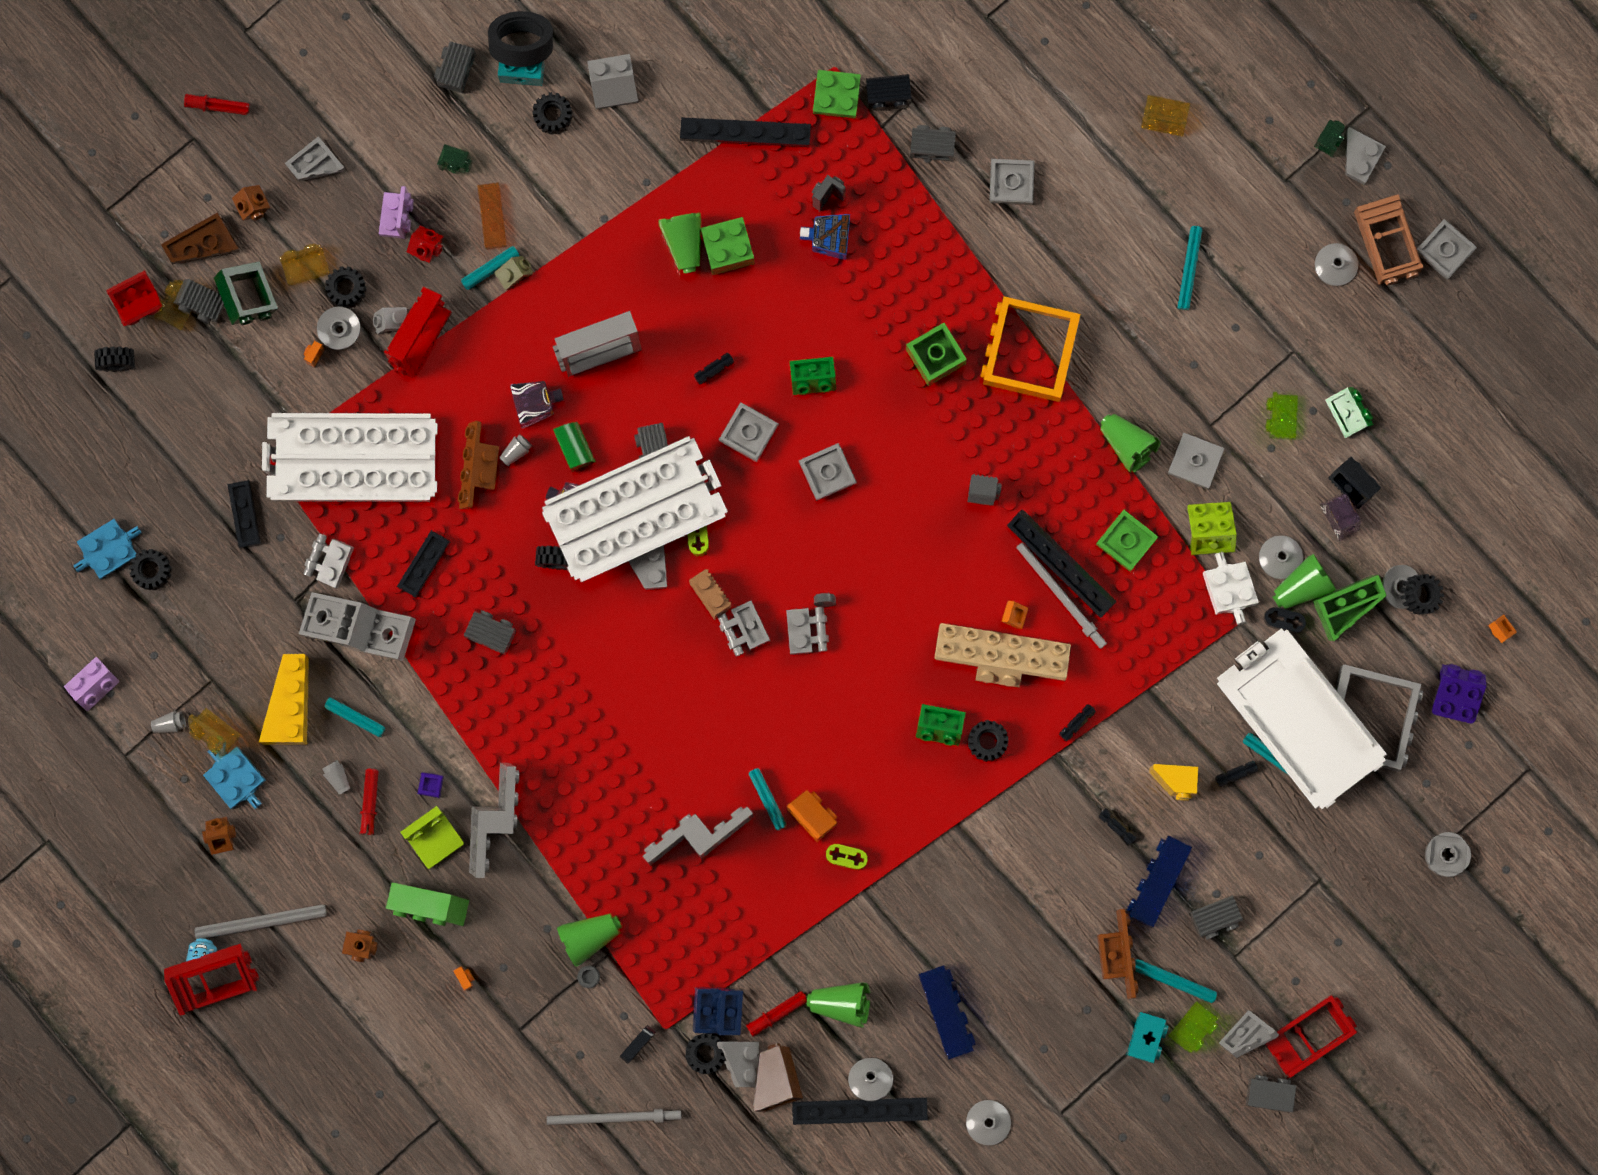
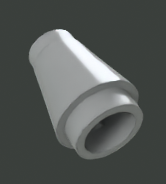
M521 434L517 437L514 436L500 456V459L507 466H510L529 453L532 445Z
M177 711L151 721L153 733L181 732V729L186 727L183 713Z
M338 760L322 768L325 773L323 776L339 795L350 789L343 765H340Z

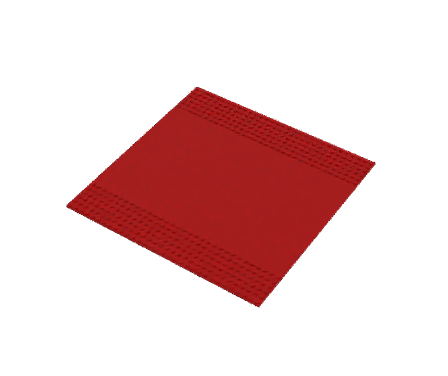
M832 67L831 69L828 70V71L840 72L837 67ZM817 78L755 120L811 124L810 147L721 143L533 272L532 275L526 277L437 338L413 378L405 375V377L400 376L392 369L329 412L431 414V419H435V423H437V435H435V481H437V493H435V497H430V502L297 501L317 531L327 536L325 541L327 545H330L332 539H336L354 547L345 571L370 607L416 619L405 653L406 659L498 791L500 763H510L516 766V770H519V783L515 784V792L518 793V805L514 806V814L517 815V819L587 919L606 914L618 917L622 928L619 929L620 934L606 944V947L664 1029L670 1028L694 1011L695 987H728L1237 626L1234 613L1215 614L1203 577L1204 568L1196 557L1191 555L1188 546L1133 471L1130 473L1125 468L1102 433L1101 427L1066 380L1060 402L983 384L984 378L980 376L983 364L988 365L989 357L985 356L988 343L993 344L994 336L990 334L993 323H998L999 315H995L998 302H1003V293L859 97L856 118L813 114ZM827 175L832 178L834 176L838 177L844 182L846 187L845 199L842 201L832 194L821 211H818L813 207L812 190L818 182L822 183ZM701 212V228L743 217L755 264L712 275L701 235L700 266L696 267L695 272L683 274V270H678L659 227L658 220L665 218L667 220L674 216ZM850 214L846 260L813 252L811 240H800L801 227L814 228L815 217ZM1008 307L992 375L1054 389L1058 373L1057 367L1016 311ZM630 311L638 331L641 351L568 377L566 371H561L553 346L557 345L554 338ZM945 323L966 357V365L928 387L906 351V344ZM725 353H729L734 359L732 365L725 366L724 370L712 378L708 377L707 381L703 384H699L695 380L694 374L699 370L703 371L704 367L716 359L720 360L721 356ZM833 357L836 378L835 391L793 395L790 361ZM536 384L528 389L539 388L531 391L526 399L515 401V399L525 398L526 394H519V396L513 394L512 391L514 389H511V386ZM545 387L551 408L545 407L544 411L550 409L551 411L545 414L537 413L539 415L535 417H546L541 419L534 418L539 420L522 427L521 424L524 422L520 423L521 418L518 415L523 411L541 412L542 409L538 408H543V406L534 407L535 403L533 402L541 398L538 397V392L542 391ZM562 391L564 400L555 402L553 393ZM740 402L779 423L757 462L719 441ZM529 404V407L524 409L523 405ZM480 421L479 443L499 447L495 489L474 488L472 508L459 509L458 495L462 486L460 475L464 468L463 451L467 440L465 430L469 423ZM572 422L579 423L596 461L575 472H571L553 431L557 427ZM663 423L668 445L689 436L690 439H695L703 457L695 461L697 466L710 460L721 486L709 493L713 495L719 492L728 512L725 513L726 517L707 525L709 550L706 554L696 556L690 551L688 534L664 545L667 588L645 590L628 561L583 582L580 579L575 580L574 577H571L568 569L557 570L535 566L536 547H560L549 522L546 523L542 514L544 512L542 507L546 506L544 501L549 499L547 496L550 489L558 492V495H560L563 490L566 492L564 488L567 491L575 488L574 486H580L639 459V456L643 455L642 448H637L634 435L638 434L637 428ZM521 434L532 445L529 449L530 452L510 466H507L500 459V456L514 436L517 437ZM839 443L857 484L816 501L799 464V460ZM271 459V464L276 465V462H272ZM973 474L976 476L979 474L980 477L982 475L989 478L991 476L993 478L997 477L998 483L1002 484L999 501L995 500L993 506L967 502L970 480ZM1022 509L1117 601L1100 618L1027 546L1090 623L1093 622L1098 628L1096 631L1107 643L1102 649L1096 645L1090 636L1087 637L1084 634L1082 626L1016 548L1023 541L1007 525ZM1123 510L1127 511L1158 536L1131 572L1096 545ZM432 530L451 543L420 594L415 598L399 589L397 585ZM696 537L697 543L693 547L697 551H701V547L705 546V544L701 543L700 537ZM703 570H709L721 591L724 592L726 598L731 602V609L724 613L728 620L734 618L732 609L752 601L770 641L752 650L749 649L747 643L742 644L741 648L744 654L736 657L734 651L730 650L728 646L729 641L725 632H722L719 627L721 624L718 618L714 620L690 585L689 580ZM821 593L834 594L836 596V605L824 607V615L827 616V623H825L826 635L829 636V642L827 643L828 651L819 652L818 644H812V653L790 655L786 610L808 608L809 617L816 616L815 608L817 607L814 605V596ZM1008 601H1014L1028 608L1022 629L1002 622ZM483 610L492 614L493 620L500 622L501 619H504L513 624L512 628L516 630V633L506 655L464 637L474 611L480 613ZM941 623L1070 644L1067 678L1063 681L1022 674L1019 687L977 681L978 666L935 659L939 626ZM816 624L810 625L811 637L817 636ZM738 625L732 628L737 638L743 636ZM922 704L966 712L959 746H950L941 742L924 741L916 738ZM1087 704L1091 705L1096 711L1095 714L1088 718V721L1076 733H1073V737L1069 741L1063 740L1059 735L1060 731L1064 727L1067 728V724L1079 712L1081 713ZM981 721H995L997 724H1001L1007 732L1009 740L1007 749L995 761L985 762L977 759L968 747L969 734L972 728ZM984 733L981 735L979 742L984 749L989 750L996 746L997 739L992 733ZM753 769H760L787 824L785 828L781 830L775 829L749 776V772ZM806 790L810 794L814 791L822 800L820 805L825 810L830 808L837 816L835 819L837 825L819 842H816L787 810V806ZM742 807L745 809L748 807L753 813L754 817L702 859L686 839H683L651 866L643 857L646 854L644 850L650 844L655 842L657 845L663 840L661 836L669 829L676 830L681 826L679 821L688 814L691 817L696 814L710 833L714 834L713 829L722 821L725 823L729 822L732 819L731 814L738 808ZM833 844L860 849L867 855V864L860 870L834 865L827 860L826 851ZM838 848L829 853V855L833 856L832 860H837L838 857H846L845 854L839 853ZM859 853L855 857L848 855V859L853 860L856 866L860 862H864Z

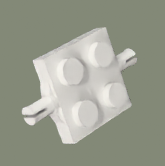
M1224 552L1217 553L1215 557L1218 567L1203 573L1215 614L1234 613L1237 625L1244 624L1246 621L1242 610L1259 603L1246 562L1227 564Z

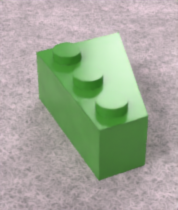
M1371 575L1312 601L1328 640L1335 641L1345 630L1355 624L1360 617L1371 610L1387 595L1379 575Z
M392 883L386 909L392 910L393 915L406 918V915L410 914L413 915L414 920L426 922V918L433 920V924L446 926V923L464 926L469 900L450 894Z

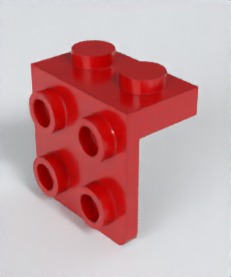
M145 270L106 290L118 311L123 326L134 325L141 318L156 314L162 307L158 292Z

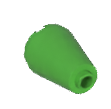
M701 212L674 216L667 220L666 218L658 220L659 227L678 270H683V274L695 272L696 267L700 266Z
M1109 414L1101 421L1102 433L1130 473L1131 471L1137 472L1151 460L1149 457L1151 452L1154 451L1156 453L1161 445V441L1157 437L1116 414Z
M1312 554L1274 590L1276 595L1272 597L1279 608L1283 606L1285 609L1331 594L1336 588L1316 556Z
M611 914L562 924L557 927L561 941L565 944V950L574 966L577 967L618 936L622 925L617 916L613 917Z
M861 982L814 989L807 996V1007H810L813 1013L863 1028V1024L867 1023L870 1001L866 997V993L870 994L869 984Z

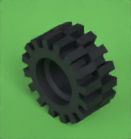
M549 92L547 96L545 94L541 95L542 98L536 100L532 111L537 127L541 128L542 132L546 133L547 131L552 135L553 132L559 134L560 130L565 131L566 126L571 124L570 120L572 119L569 101L564 96L561 97L559 93L553 95L552 92ZM550 106H556L561 111L560 117L555 121L547 120L544 116L545 110Z
M341 266L339 270L335 268L332 270L334 273L332 275L329 273V279L325 282L327 295L339 307L344 306L348 308V306H356L355 303H360L361 298L365 297L366 283L362 275L356 269H351L348 266L347 268ZM342 280L352 281L354 289L350 294L342 295L338 292V284Z
M113 346L110 348H99L94 351L95 369L98 371L122 372L123 370L128 371L135 368L134 349Z
M536 547L535 566L567 570L568 564L560 547Z
M141 550L142 553L135 554L136 558L131 560L132 565H129L131 570L130 576L137 585L146 590L162 588L164 583H168V577H171L170 570H172V567L169 564V560L157 550ZM147 562H155L159 567L157 575L152 578L145 577L142 572L143 566Z
M1429 574L1414 575L1403 583L1406 588H1401V592H1404L1401 599L1406 600L1403 605L1409 606L1407 608L1409 612L1413 611V614L1419 615L1429 614L1440 608L1438 605L1443 603L1440 597H1444V593H1440V590H1443V586H1438L1440 581L1438 579L1434 580L1435 576H1429ZM1420 586L1425 587L1427 591V599L1424 603L1420 602L1418 598Z
M981 721L972 728L968 737V747L977 759L985 762L995 761L1007 749L1009 741L1007 732L1001 724L999 725L995 721ZM982 734H994L997 739L996 746L989 750L984 749L979 742Z
M703 1033L693 1037L686 1047L685 1057L688 1065L694 1071L701 1074H711L719 1070L725 1061L722 1049H719L717 1046V1042L722 1041L712 1034ZM703 1045H709L714 1049V1058L708 1063L701 1062L697 1057V1051Z

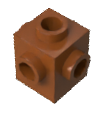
M260 185L243 187L232 197L243 221L250 219L257 221L263 218L264 213L270 208Z
M215 818L205 821L206 831H202L204 843L209 846L211 855L233 850V838L236 837L234 825L229 824L228 818Z
M357 929V933L346 931L342 954L352 956L351 960L364 963L365 959L371 960V956H375L378 942H375V937L370 936L371 932L359 929ZM362 942L363 948L359 950L358 946Z

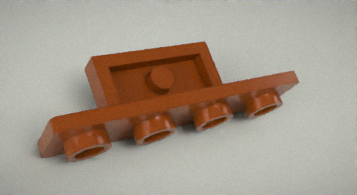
M480 421L469 423L465 430L467 440L463 451L464 468L460 475L462 486L458 495L459 509L472 508L474 488L495 489L499 447L479 443Z
M1125 909L1116 910L1119 932L1097 935L1102 978L1125 977L1127 999H1134L1136 994H1138V983L1133 977L1136 965L1134 958H1131L1130 949L1133 948V941L1131 935L1128 936L1127 929L1130 926L1129 914L1125 913Z

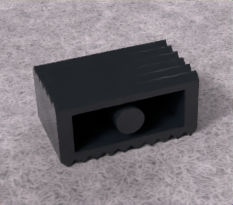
M909 74L866 78L868 108L881 111L889 106L902 109L911 104L912 96Z
M1352 457L1348 458L1328 477L1338 487V490H1341V493H1344V496L1346 495L1350 499V502L1356 506V509L1361 508L1381 489L1376 480Z

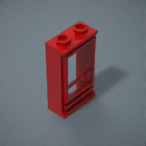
M425 287L421 289V297L417 298L418 302L413 304L388 346V351H384L388 358V363L394 368L393 371L403 377L405 375L414 377L452 313L443 307L445 302L441 300V294Z
M241 943L164 969V981L180 1016L185 1015V1012L251 990L257 991L256 981H259L258 973L255 968H251L250 954L248 950L244 951ZM236 963L242 979L209 990L203 973ZM199 975L206 991L194 994L188 978Z
M1327 996L1278 1029L1276 1032L1279 1036L1265 1043L1287 1078H1291L1357 1033L1354 1029L1357 1025L1350 1016H1345L1342 1011L1344 1006L1337 997ZM1325 1006L1343 1034L1317 1052H1314L1302 1034L1301 1028L1296 1024ZM1292 1027L1295 1028V1033L1299 1034L1312 1054L1303 1061L1284 1035V1032Z

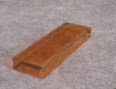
M499 182L477 185L485 249L507 247Z

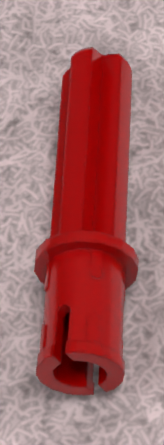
M185 94L184 107L202 109L203 112L212 110L247 115L250 108L248 103L209 98L208 95L196 96Z
M373 768L365 770L362 811H360L362 815L360 834L365 835L366 831L367 835H374L379 771Z
M800 991L767 1013L762 1012V1016L746 1025L752 1037H755L768 1027L772 1028V1024L807 1003L806 995Z

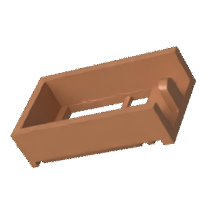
M1399 194L1357 207L1354 214L1378 284L1385 283L1386 286L1397 283L1400 278L1412 279L1419 276V272L1423 269V264L1408 226ZM1397 217L1400 228L1372 235L1369 225ZM1402 231L1412 262L1384 270L1374 239L1379 240L1383 236Z

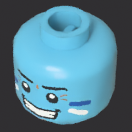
M196 939L195 942L189 945L186 961L216 952L217 948L211 940Z

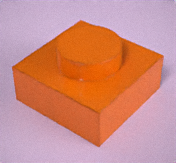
M314 340L312 345L309 344L304 352V360L308 365L315 368L325 350L323 345Z
M1008 601L1002 622L1022 629L1028 608L1014 601Z
M1504 614L1488 625L1493 635L1501 643L1517 632Z
M461 966L454 970L457 979L465 991L474 987L472 981L475 979L469 969L465 970Z

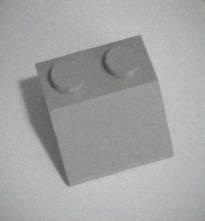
M630 54L587 61L596 110L638 103Z

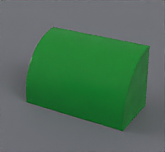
M578 422L568 423L553 429L571 472L596 462Z

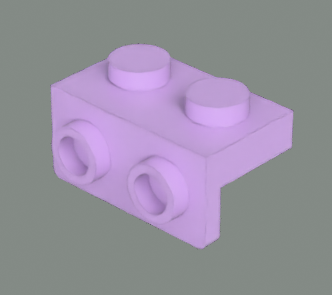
M95 657L64 688L80 706L89 711L119 683V680L99 658Z

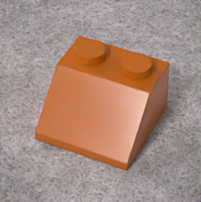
M806 790L787 806V810L816 842H819L837 825L835 821L837 816L830 808L825 810L820 805L822 800L814 791L810 794Z

